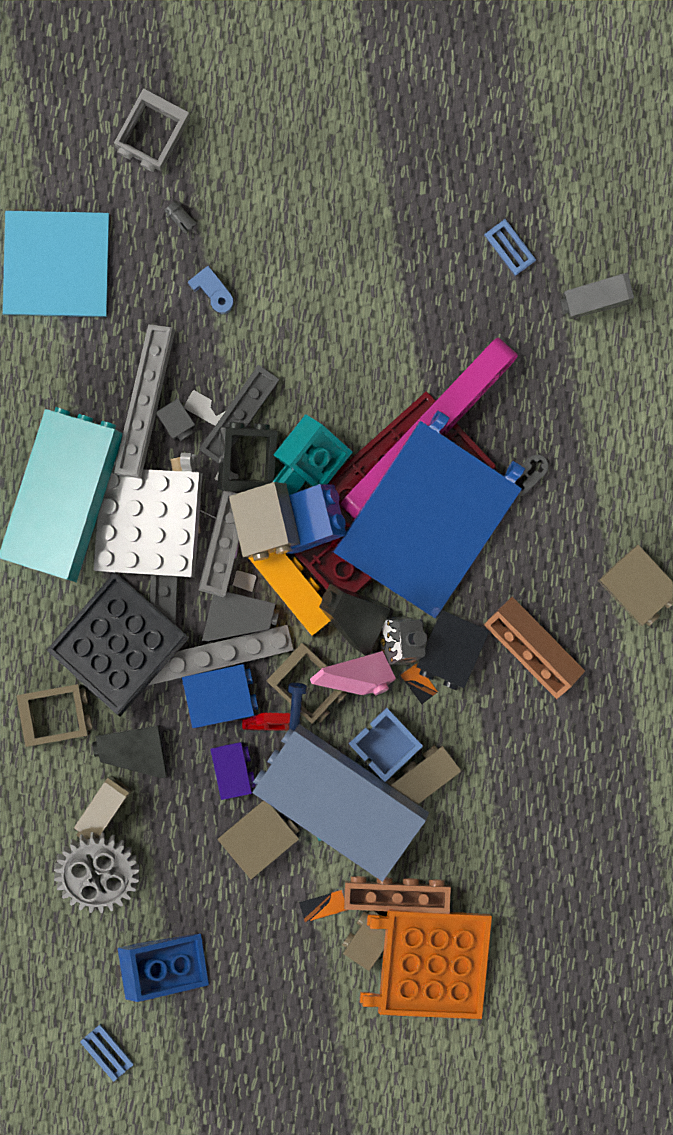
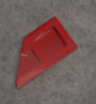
M261 713L242 719V729L288 731L290 713Z

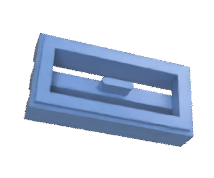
M506 219L484 234L514 276L536 261L535 257ZM501 228H505L527 257V261L524 262L500 231ZM496 233V235L499 237V239L502 241V243L505 245V247L508 249V251L511 253L514 259L518 262V264L520 265L519 267L516 268V266L513 264V262L510 260V258L507 256V254L504 252V250L492 236L493 234Z
M101 1024L80 1041L113 1082L134 1065L133 1061ZM98 1032L126 1063L123 1067L96 1036ZM90 1039L118 1070L116 1073L88 1042Z

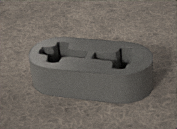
M532 455L521 465L525 470L517 480L523 475L527 480L522 484L524 490L520 491L518 496L527 493L548 471V462L543 456ZM532 460L534 462L540 460L543 463L541 465L543 471L541 473L535 471L530 476L527 473L532 467L530 462Z

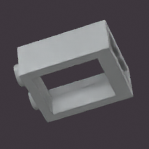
M143 88L114 142L115 147L118 149L117 153L129 160L132 157L140 160V165L149 171L154 172L157 169L162 172L190 119L189 112ZM145 106L178 122L158 160L126 144Z

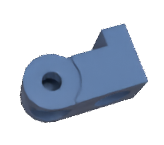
M209 266L205 267L188 281L189 286L194 292L199 288L202 289L210 299L211 307L216 313L226 314L231 311L233 298Z

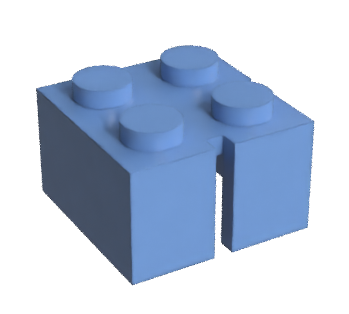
M387 707L369 723L373 727L372 729L368 730L365 727L349 742V745L364 761L368 758L372 760L368 765L384 782L423 747Z

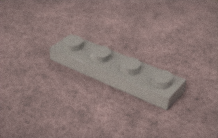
M231 491L222 492L199 585V591L220 597L226 595L239 541L229 496L238 493Z

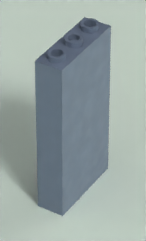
M299 724L294 731L289 729L281 740L285 744L281 751L275 749L267 762L271 764L266 772L261 770L253 781L257 786L252 793L383 882L425 823L429 812Z

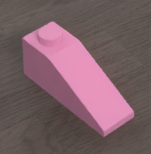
M383 651L322 668L310 681L315 685L359 695L373 692L374 695H379L389 689L388 685L396 678Z

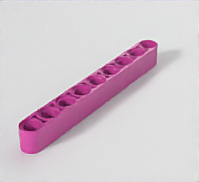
M499 337L492 341L343 499L340 506L355 519L418 423L422 421L429 425L432 417L438 410L449 417L446 425L439 431L441 435L445 436L513 364L518 354Z

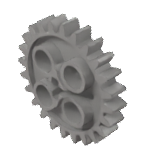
M91 832L90 839L86 840L81 834L79 843L71 839L70 847L63 846V854L57 855L58 863H55L54 868L56 872L54 881L58 882L57 890H63L62 898L70 897L71 906L78 902L79 910H82L85 905L89 906V913L93 912L94 907H98L100 913H103L104 906L113 911L114 903L123 906V898L130 900V891L135 892L136 883L139 882V874H137L139 873V865L136 864L137 856L131 855L132 848L127 847L123 849L124 840L116 844L114 842L115 835H112L107 840L105 839L104 832L101 833L99 838H95L94 833ZM87 854H90V855L92 856V858H93V863H92V860H90V858H89V856H88ZM105 855L108 856L109 859L102 860L99 857ZM76 864H82V865H84L85 867H84V868H76L74 865H76ZM98 875H101V884H102V886L104 887V889H105L106 891H103V890H102V888H101V886H100V879H99ZM111 877H116V878H118L119 880H118V881H110L109 878H111ZM93 886L95 889L87 890L84 887Z

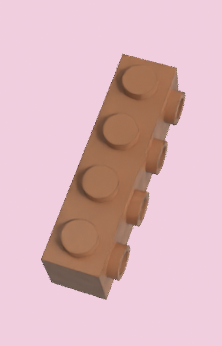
M513 597L502 605L484 624L556 699L572 687L585 672Z
M351 876V881L345 880L344 909L388 911V909L450 914L451 887L450 885H445V880L430 879L429 884H419V879L403 878V883L392 882L393 878L388 877L383 882L378 878L377 882L366 881V877Z

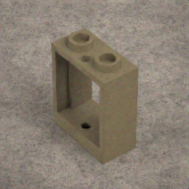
M303 643L267 680L290 704L292 695L279 682L306 655L320 669L327 667ZM335 689L313 714L301 705V714L311 724L315 720L320 723L330 713L326 708L333 701L338 704L348 693Z
M81 684L16 695L25 747L88 736L89 730L93 729L91 715H86L84 704H88L86 688L81 689ZM73 692L80 730L37 738L31 699Z

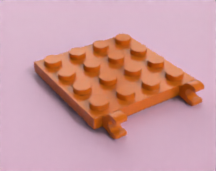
M388 909L387 917L368 914L367 925L370 926V929H386L380 994L360 992V1003H362V1006L378 1007L380 1015L482 1019L492 916L480 913L450 912V914L393 909Z

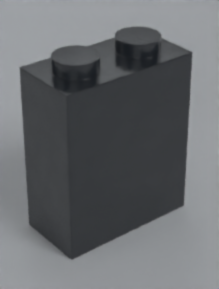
M441 610L425 645V657L419 659L416 668L421 669L419 674L431 680H434L435 676L444 679L443 685L456 691L458 687L465 688L489 634V630Z

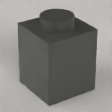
M179 399L156 412L173 440L179 438L180 441H183L193 434L192 429L196 426Z

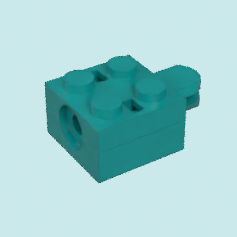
M305 414L274 453V456L285 466L273 482L286 483L289 495L297 493L304 483L311 487L319 484H328L351 455L352 451L325 426Z

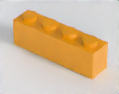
M276 552L269 553V558L265 560L254 561L253 558H249L312 636L330 622L329 618L319 608L322 598L317 591L320 590V587L311 577L306 580L301 573L304 568L295 557L290 560L285 553L276 554Z

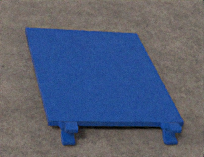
M438 410L432 417L429 425L422 421L418 423L346 531L347 535L343 536L333 551L435 619L522 490V488L515 484V481L525 470L524 467L512 461L506 474L502 476L441 435L439 431L446 425L449 417Z

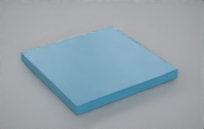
M5 211L3 315L107 317L109 213Z

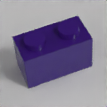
M242 742L211 748L221 800L252 794V788L256 787V784L253 783L255 780L254 773L248 772L246 762L251 761L248 746L243 747Z

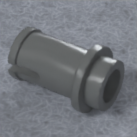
M175 200L164 211L167 213L166 217H170L186 234L197 222L181 207L183 204Z

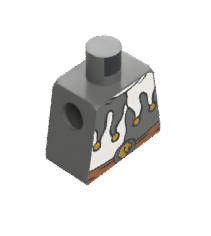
M407 616L387 617L380 631L381 648L389 665H408L425 657L427 635L423 631L421 619Z

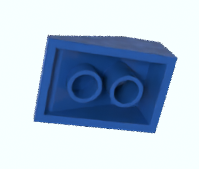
M201 934L141 942L118 948L126 1000L140 1002L209 985Z

